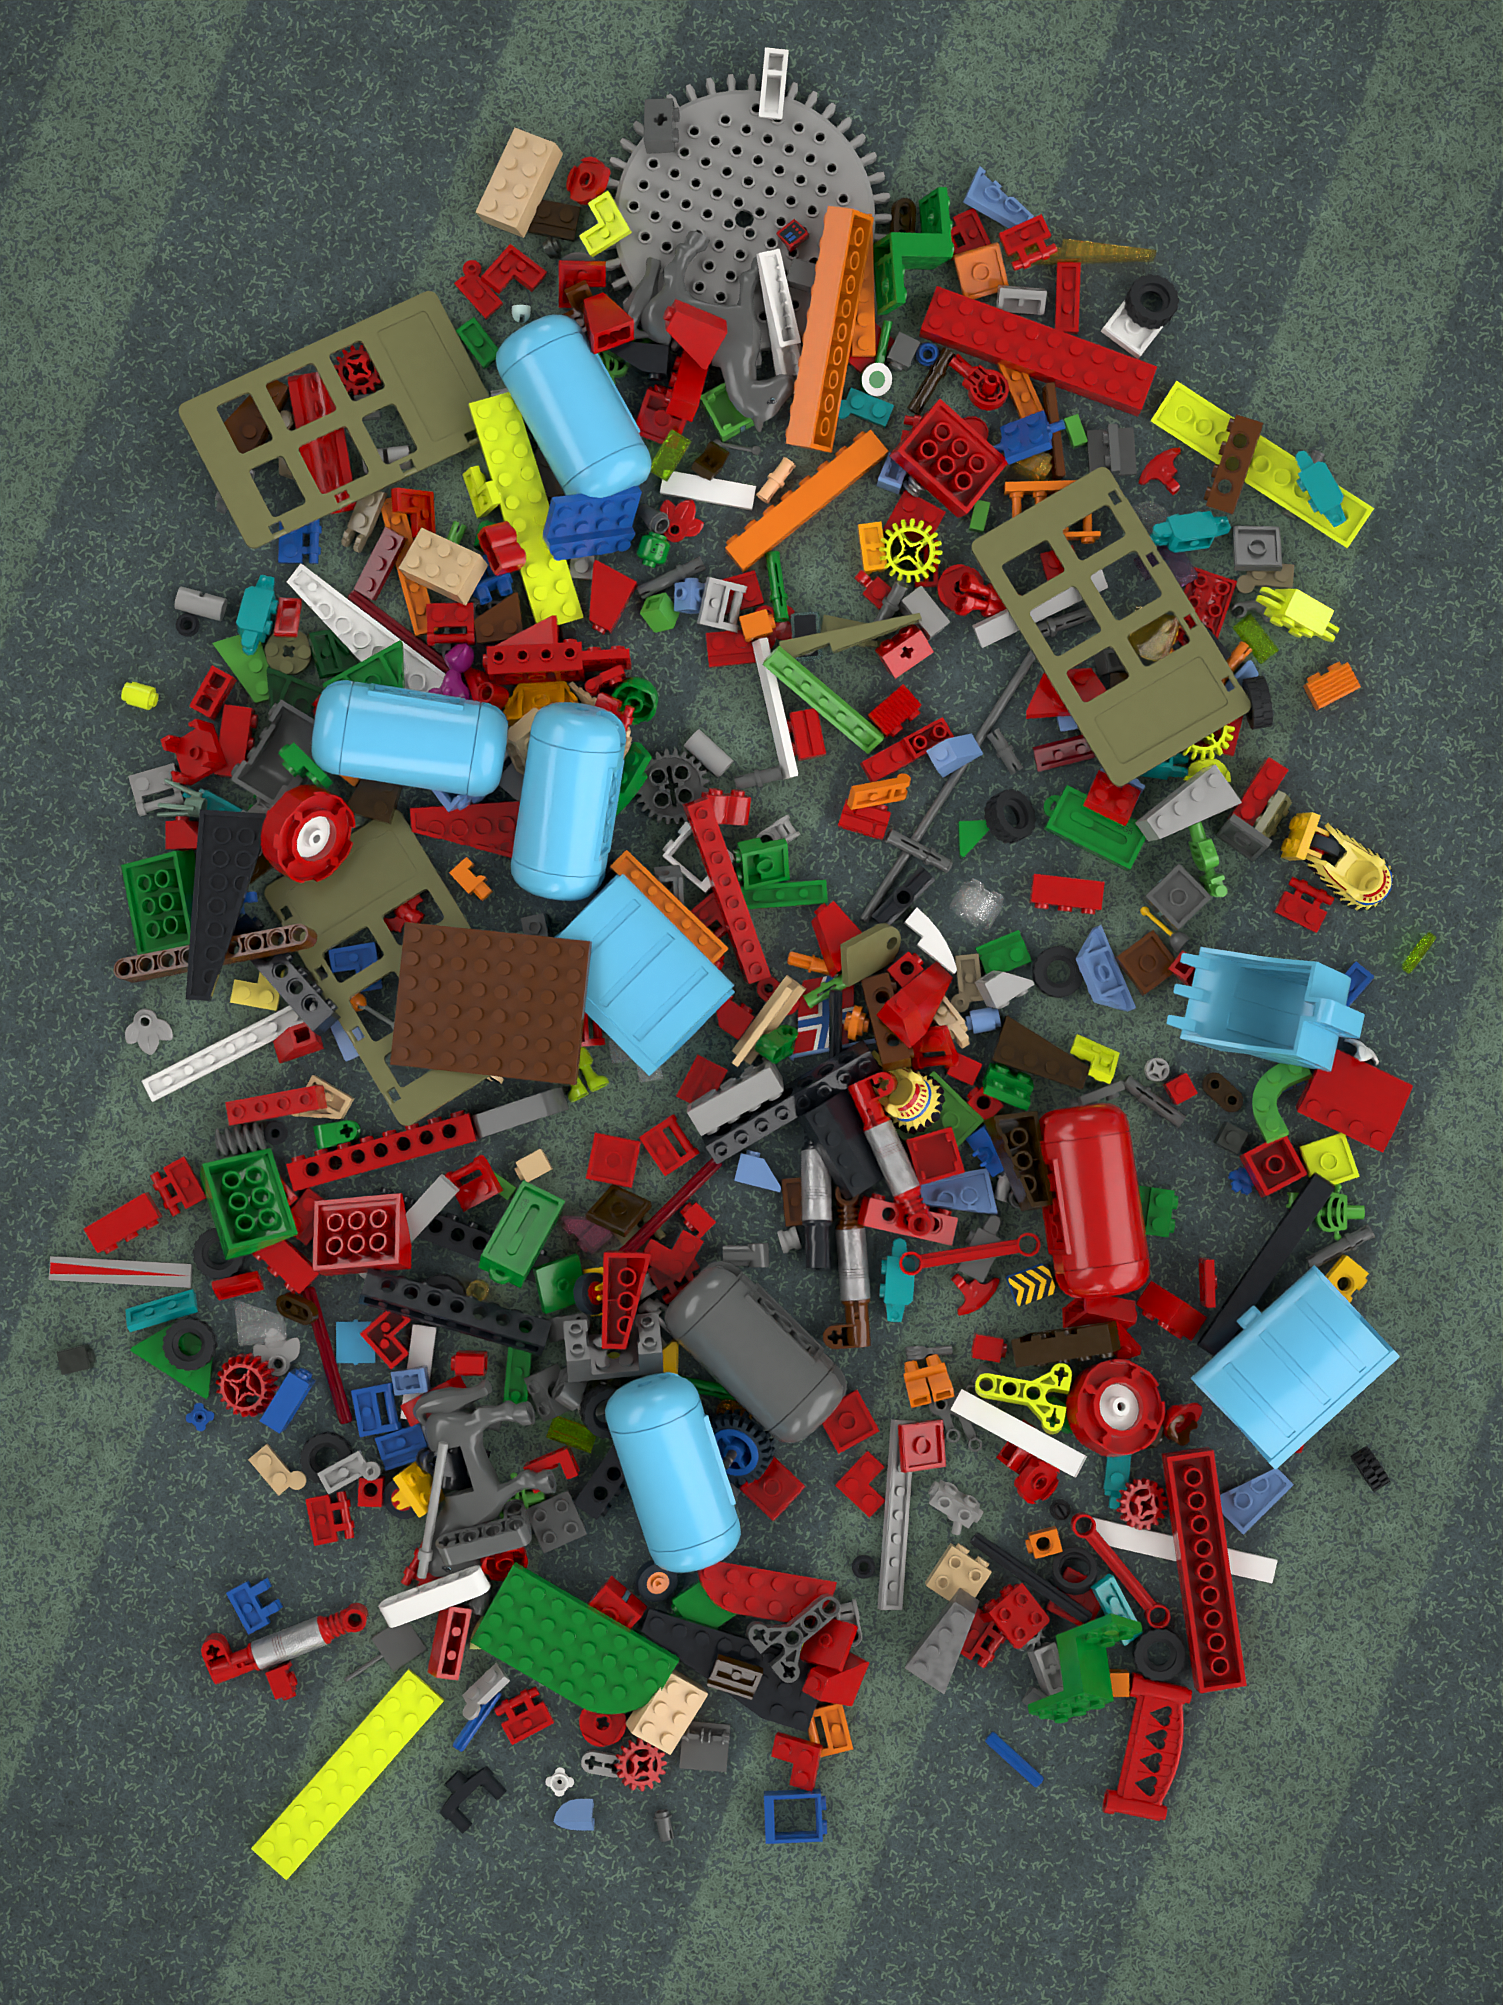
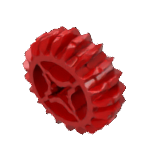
M241 1353L237 1357L229 1358L228 1362L221 1366L223 1370L217 1373L221 1379L216 1380L215 1383L221 1386V1388L216 1393H222L223 1397L220 1399V1402L226 1401L228 1403L226 1409L229 1410L233 1407V1414L237 1415L241 1412L242 1417H247L248 1415L254 1417L258 1413L262 1414L266 1411V1408H268L276 1395L274 1392L279 1388V1386L274 1384L279 1377H273L271 1374L275 1368L268 1369L267 1367L269 1361L261 1362V1356L254 1357L253 1353L246 1355ZM238 1368L248 1369L244 1375L235 1373ZM250 1396H259L257 1402L246 1401Z

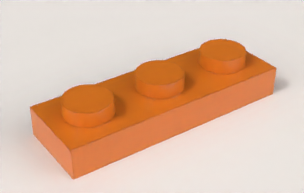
M998 363L999 372L1006 378L1009 384V395L1020 419L1042 411L1043 407L1029 375L1006 368Z

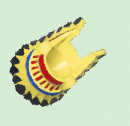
M1327 823L1325 825L1326 829L1347 852L1337 861L1335 866L1309 854L1306 855L1303 861L1308 863V868L1320 877L1321 882L1326 884L1327 888L1333 891L1334 897L1340 898L1342 905H1348L1350 909H1355L1359 912L1365 909L1369 911L1373 907H1377L1387 898L1391 891L1394 879L1391 866L1388 865V862L1380 853H1375L1372 849L1364 847L1339 828L1335 829L1330 823Z
M875 1049L872 1055L878 1061V1064L882 1066L878 1050ZM912 1067L889 1071L896 1076L898 1085L892 1094L879 1099L885 1115L890 1117L896 1129H900L905 1133L908 1132L915 1135L917 1132H924L927 1127H931L933 1123L939 1120L940 1112L943 1110L942 1105L945 1102V1097L943 1096L945 1091L933 1076L917 1072ZM888 1079L882 1080L879 1088L885 1087L887 1089ZM873 1087L877 1097L880 1096L878 1090Z

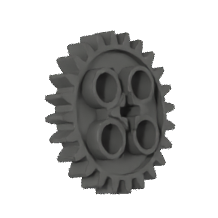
M665 749L664 756L662 757L656 752L657 759L653 760L651 758L650 764L644 770L648 778L636 794L642 796L637 800V803H645L641 810L643 812L650 810L649 818L656 814L657 823H660L663 818H666L667 825L670 824L671 819L675 820L676 825H679V818H683L685 822H688L683 804L686 803L679 800V794L682 791L690 792L692 798L689 802L701 798L702 792H709V789L704 788V785L710 783L709 780L702 779L707 774V771H699L702 763L694 764V755L687 759L686 751L681 756H678L677 749H674L673 755H669L668 750ZM668 766L672 769L674 785H678L675 788L677 807L675 808L672 806L670 790L665 789V787L669 786ZM678 768L687 769L688 776L685 779L680 780L676 778L675 772ZM657 771L665 774V779L661 783H655L652 780V775ZM658 795H666L669 798L668 804L658 806L655 803Z

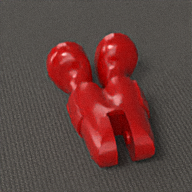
M965 572L962 575L959 583L960 591L983 595L985 600L967 594L959 596L955 603V613L957 615L965 616L973 610H980L984 617L989 618L1006 609L991 583L987 586L980 583L973 573Z

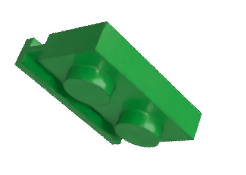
M1019 930L975 948L986 975L993 970L1007 972L1032 962Z

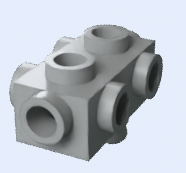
M941 1479L939 1482L935 1481L928 1491L930 1494L929 1504L946 1514L948 1519L953 1521L952 1534L960 1535L962 1525L969 1529L973 1522L977 1523L980 1520L983 1510L980 1509V1504L973 1496L963 1494L954 1484L944 1482Z

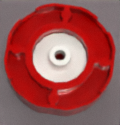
M312 784L297 786L286 791L274 806L267 811L261 831L263 855L275 870L296 882L321 881L329 877L351 851L353 842L350 841L352 827L356 828L354 814L342 798L321 786Z
M1113 1359L1087 1367L1075 1378L1067 1396L1066 1413L1073 1434L1082 1445L1105 1457L1129 1455L1147 1448L1156 1439L1165 1417V1403L1161 1401L1157 1386H1159L1158 1382L1149 1371L1130 1360Z

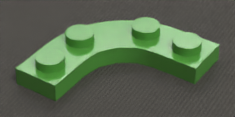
M1280 1063L1269 1069L1258 1081L1253 1093L1252 1109L1256 1124L1267 1144L1289 1135V1131L1278 1112L1277 1100L1287 1088L1310 1079L1312 1074L1309 1068Z

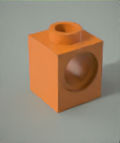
M766 609L739 617L745 642L773 635L772 628H776L773 615H768Z
M1055 1526L1027 1533L1029 1539L1025 1540L1028 1554L1033 1553L1035 1559L1063 1552ZM1041 1537L1049 1539V1544L1044 1549L1036 1546L1037 1540Z
M1109 1669L1113 1697H1129V1672L1127 1669Z

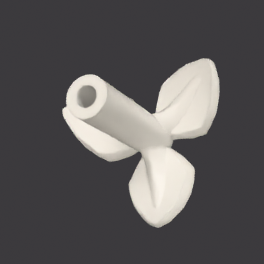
M1355 1039L1344 1040V1042H1349L1357 1048L1354 1057L1358 1058L1359 1061L1372 1059L1375 1066L1379 1063L1376 1054L1362 1042Z

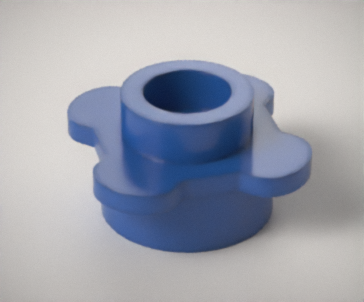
M196 1403L194 1410L186 1415V1421L194 1424L198 1431L205 1430L206 1424L214 1419V1413L205 1408L202 1403Z

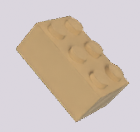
M421 528L399 569L406 578L466 606L488 564L480 554Z
M674 1669L662 1691L660 1687L646 1705L632 1712L625 1724L633 1735L671 1755L708 1696V1693L701 1684Z

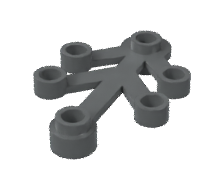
M969 1384L963 1390L967 1392L968 1388H975V1385ZM960 1391L954 1393L955 1397L944 1399L945 1406L943 1408H937L936 1402H934L931 1396L932 1403H929V1409L943 1420L947 1440L955 1443L960 1439V1432L954 1428L949 1414L951 1413L960 1419L968 1439V1448L973 1452L981 1450L982 1442L975 1434L971 1424L972 1421L951 1411ZM983 1399V1401L989 1403V1399ZM997 1401L993 1406L997 1408L1001 1401ZM951 1431L957 1432L956 1439L949 1438ZM997 1435L1000 1440L1007 1441ZM973 1440L979 1442V1446L976 1449L970 1446Z

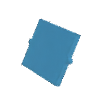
M355 1319L354 1321L336 1322V1363H353L354 1365H358V1363H376V1352L360 1335V1332L372 1321H358Z

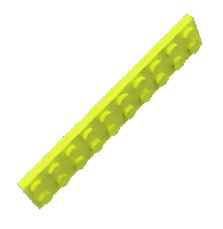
M1176 381L1151 419V422L1211 461L1220 464L1222 455L1218 453L1222 441L1227 442L1230 433L1226 432L1229 420L1230 418H1235ZM1243 434L1236 435L1233 441L1234 445L1237 448L1244 447L1247 443L1246 436ZM1260 435L1245 483L1348 548L1374 508L1339 486L1344 495L1343 501L1340 504L1346 521L1337 527H1333L1324 514H1320L1319 511L1314 513L1308 502L1311 496L1307 490L1302 492L1296 482L1300 478L1298 473L1301 472V469L1295 457ZM1236 457L1228 458L1226 467L1230 471L1236 470L1239 467V460Z
M509 392L469 403L468 406L491 480L495 481L496 487L501 492L502 503L499 506L503 519L508 521L516 530V540L526 552V563L519 571L535 623L537 624L552 615H557L559 625L584 618L566 559L556 561L543 539V530L550 506L521 413Z
M408 1669L251 1849L287 1880L444 1702V1699L411 1669Z

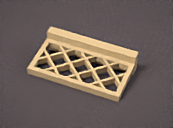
M786 975L733 1048L732 1052L737 1055L732 1062L735 1066L738 1067L743 1060L750 1065L758 1055L755 1052V1045L758 1039L779 1027L806 988Z

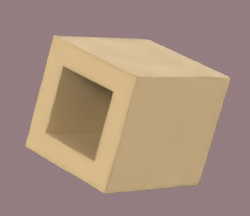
M542 1148L517 1161L518 1167L514 1168L521 1181L525 1179L528 1183L553 1169Z

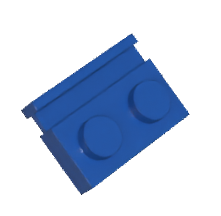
M421 1423L375 1437L385 1471L416 1461L418 1451L428 1447Z

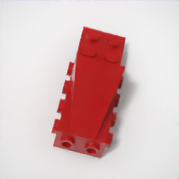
M552 615L495 646H487V654H483L485 673L488 674L490 682L496 685L585 681V672L606 671L620 664L623 670H632L629 648L625 649L624 646H612L609 650H601L600 647H589L587 651H583L582 642H577L576 639H565L563 643H560L557 615Z

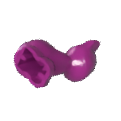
M457 644L444 656V661L449 670L445 674L440 688H432L428 692L470 700V691L463 683L461 673L469 670L473 664L474 651L467 644Z

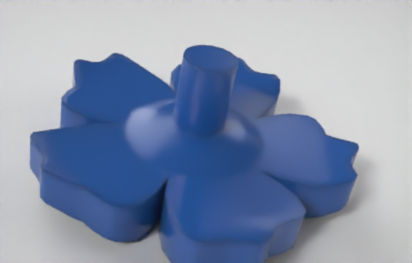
M1239 1167L1238 1170L1230 1172L1228 1178L1232 1180L1231 1186L1235 1193L1241 1190L1242 1194L1248 1195L1252 1192L1251 1187L1254 1184L1245 1168Z

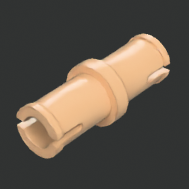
M784 457L775 471L767 476V482L756 494L758 498L768 504L777 490L785 485V479L796 465Z

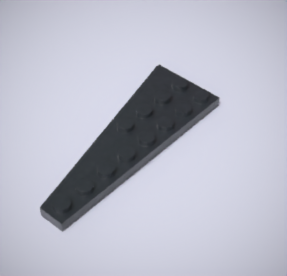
M200 809L186 1000H212L261 851V831L266 818L265 813Z

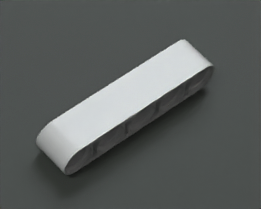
M475 1565L383 1600L378 1607L388 1626L393 1628L486 1593L491 1586L481 1567Z

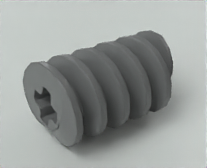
M253 1122L252 1129H249L247 1124L243 1123L242 1131L239 1130L237 1125H234L233 1132H230L228 1126H226L224 1134H221L220 1130L216 1128L215 1144L218 1155L220 1156L222 1152L224 1157L229 1156L230 1150L233 1155H237L239 1148L242 1153H247L248 1148L254 1152L257 1151L258 1145L261 1150H266L267 1143L263 1124H261V1127H258L256 1122Z

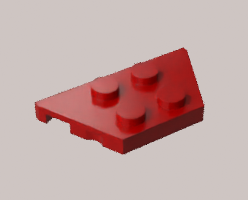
M1092 668L1070 669L1067 671L1069 680L1083 702H1089L1107 691ZM1044 672L1027 708L1026 719L1071 716Z

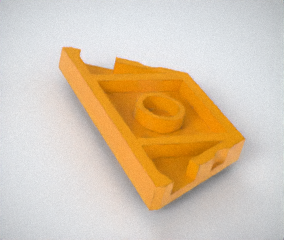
M565 681L518 684L513 691L512 697L509 698L505 705L503 713L508 721V726H513L532 708L540 710L542 707L555 702L578 703V699L574 693L570 692V687Z

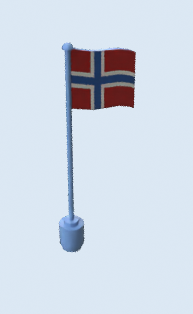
M836 974L834 977L825 976L803 981L802 986L806 990L799 998L798 1036L795 1042L794 1053L789 1056L790 1060L794 1061V1058L829 1052V998L810 1009L803 995L820 987V983H827L841 974ZM855 984L841 990L842 1049L849 1048L858 1043H849L848 1031L844 1030L847 1012L852 1013L854 1008ZM837 985L832 986L831 988H829V989H827L826 991H824V992L818 994L817 996L822 995L823 993H825V992H827L828 990H830V989L836 987ZM992 1007L972 1010L969 1011L970 1016H966L965 1025L968 1030L973 1029V1034L996 1030V1027H1001L997 1008L992 1009ZM875 1038L864 1040L866 1045L876 1043Z

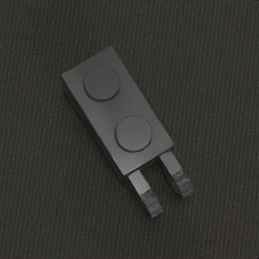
M990 1215L986 1218L987 1220H985L982 1228L976 1227L975 1231L971 1229L965 1240L968 1243L967 1247L1001 1242L1000 1238L995 1236L1001 1223L1000 1217ZM995 1257L956 1263L958 1264L956 1269L983 1282Z

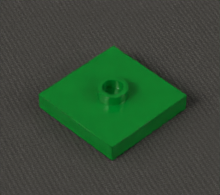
M572 1254L533 1268L543 1313L547 1314L576 1304L573 1289L579 1276L583 1275L579 1255Z

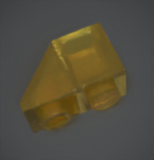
M1045 452L1038 453L1016 462L1012 470L1029 481H1039V479L1044 481L1053 466L1050 464L1053 456Z

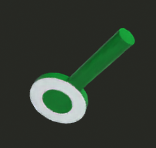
M883 320L875 363L867 365L860 376L862 389L871 396L885 394L892 384V374L889 368L884 365L893 323L887 320Z

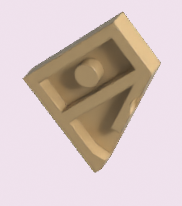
M312 1075L306 1087L323 1085L327 1108L293 1114L292 1116L344 1119L355 1098L318 1076Z

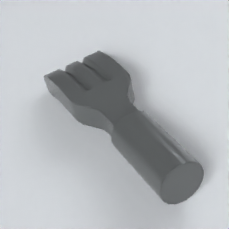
M952 1345L935 1346L933 1348H926L924 1346L905 1347L908 1362L913 1360L923 1361L927 1356L935 1354L941 1356L953 1353Z

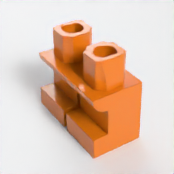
M466 857L449 873L468 894L472 895L475 893L480 900L484 901L493 891L485 883L488 880L482 875L476 877L470 871L475 864Z
M937 1354L928 1356L926 1358L928 1367L922 1369L918 1368L917 1361L913 1360L904 1363L905 1373L903 1375L911 1408L932 1403L927 1384H929L934 1402L955 1397L945 1363L941 1362Z

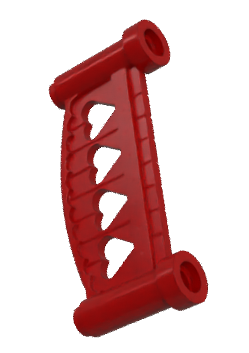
M1132 1672L1129 1678V1696L1135 1697L1136 1703L1117 1791L1106 1789L1102 1811L1112 1815L1114 1812L1156 1821L1165 1820L1167 1806H1164L1162 1802L1173 1782L1179 1765L1184 1734L1183 1705L1190 1703L1192 1690L1185 1686L1143 1678L1142 1674ZM1169 1706L1172 1710L1168 1716L1169 1723L1163 1726L1150 1712ZM1159 1730H1165L1167 1733L1163 1739L1164 1747L1161 1749H1157L1145 1736ZM1160 1753L1162 1758L1158 1762L1160 1767L1157 1772L1150 1771L1140 1760L1152 1754ZM1154 1776L1157 1779L1156 1784L1153 1785L1155 1791L1152 1795H1146L1135 1782Z

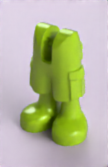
M583 1046L580 1052L579 1069H581L590 1091L594 1092L607 1086L609 1080L606 1076L598 1075L593 1071L590 1066L593 1058L588 1049ZM578 1075L577 1085H570L571 1090L568 1093V1099L571 1103L589 1094Z

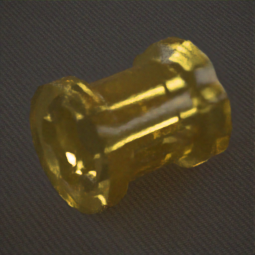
M481 1279L471 1282L467 1288V1295L473 1296L479 1301L484 1300L490 1292L489 1285ZM475 1284H478L479 1288H484L481 1297H478L477 1293L473 1294L472 1292L476 1288Z

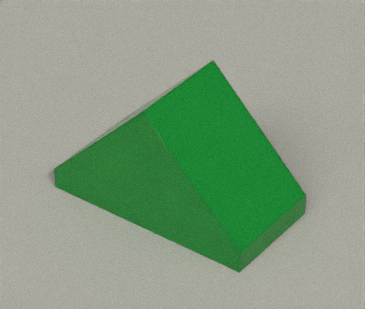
M986 820L959 821L957 823L958 851L961 859L990 830L987 828Z

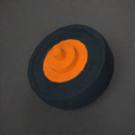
M654 1560L644 1563L638 1569L635 1576V1586L639 1594L651 1602H660L669 1598L678 1584L676 1572L660 1568L655 1564Z

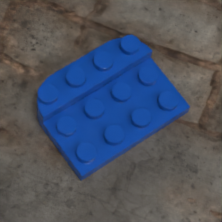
M633 486L603 498L590 497L584 494L552 497L543 530V539L556 561L613 553L618 550L621 552L628 550L631 546L630 542L635 536L632 525L642 493L640 488Z

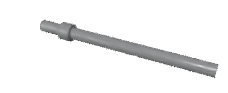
M440 1441L438 1445L423 1543L418 1553V1560L420 1561L417 1577L421 1579L427 1577L428 1565L432 1561L433 1556L431 1547L448 1450V1443Z

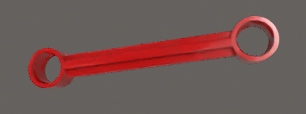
M1025 1232L1014 1240L920 1255L914 1251H907L901 1255L899 1267L907 1275H916L923 1268L1016 1253L1030 1257L1038 1253L1041 1244L1035 1234ZM1026 1235L1033 1237L1037 1242L1035 1250L1030 1253L1023 1252L1019 1246L1021 1238ZM909 1254L915 1255L920 1261L919 1267L912 1272L906 1271L902 1265L903 1258Z
M1085 1512L1075 1514L1070 1522L1072 1531L1078 1537L1085 1538L1143 1608L1146 1621L1154 1628L1165 1627L1170 1621L1169 1610L1162 1603L1155 1602L1096 1530L1095 1520ZM1081 1517H1088L1091 1520V1528L1085 1533L1078 1532L1075 1527L1077 1520ZM1157 1607L1163 1608L1165 1610L1164 1620L1159 1623H1153L1150 1620L1151 1611Z

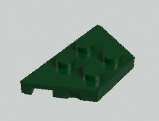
M267 667L270 709L275 703L278 704L280 700H283L315 720L311 712L315 707L311 704L322 694L324 689Z

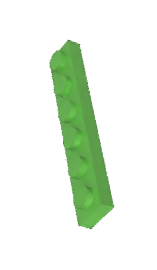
M778 646L764 660L762 664L867 754L883 741L885 736L782 647Z

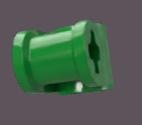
M782 1025L770 1033L762 1035L755 1045V1052L773 1064H777L794 1053L793 1043L798 1036L797 1029L789 1025Z
M353 1120L313 1126L318 1150L354 1141L361 1133L359 1124ZM347 1125L353 1128L350 1137L343 1132V1130L347 1129Z

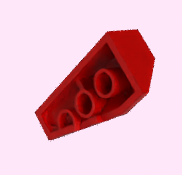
M936 961L889 999L876 1016L910 1049L926 1034L953 977Z

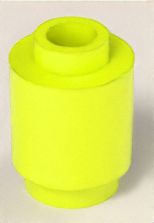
M127 682L123 687L121 699L126 701L128 705L146 710L155 707L159 698V694L156 693L154 687L137 682Z

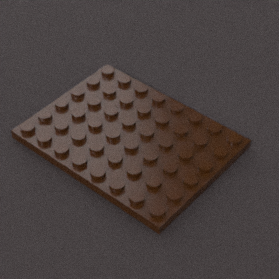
M405 922L390 1064L577 1085L592 941Z

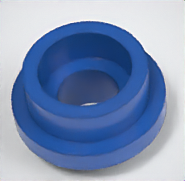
M928 342L921 344L916 351L917 361L923 366L933 365L939 356L937 346ZM925 351L931 352L932 357L926 359L923 356V353Z

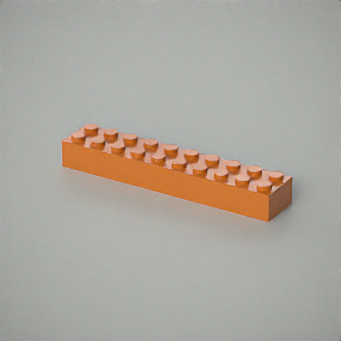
M828 206L827 212L824 215L823 236L819 242L820 253L815 265V281L811 288L812 298L810 308L807 311L806 331L802 337L803 348L798 360L799 371L794 383V399L790 406L791 416L785 434L786 444L832 453L874 221V217L852 208Z

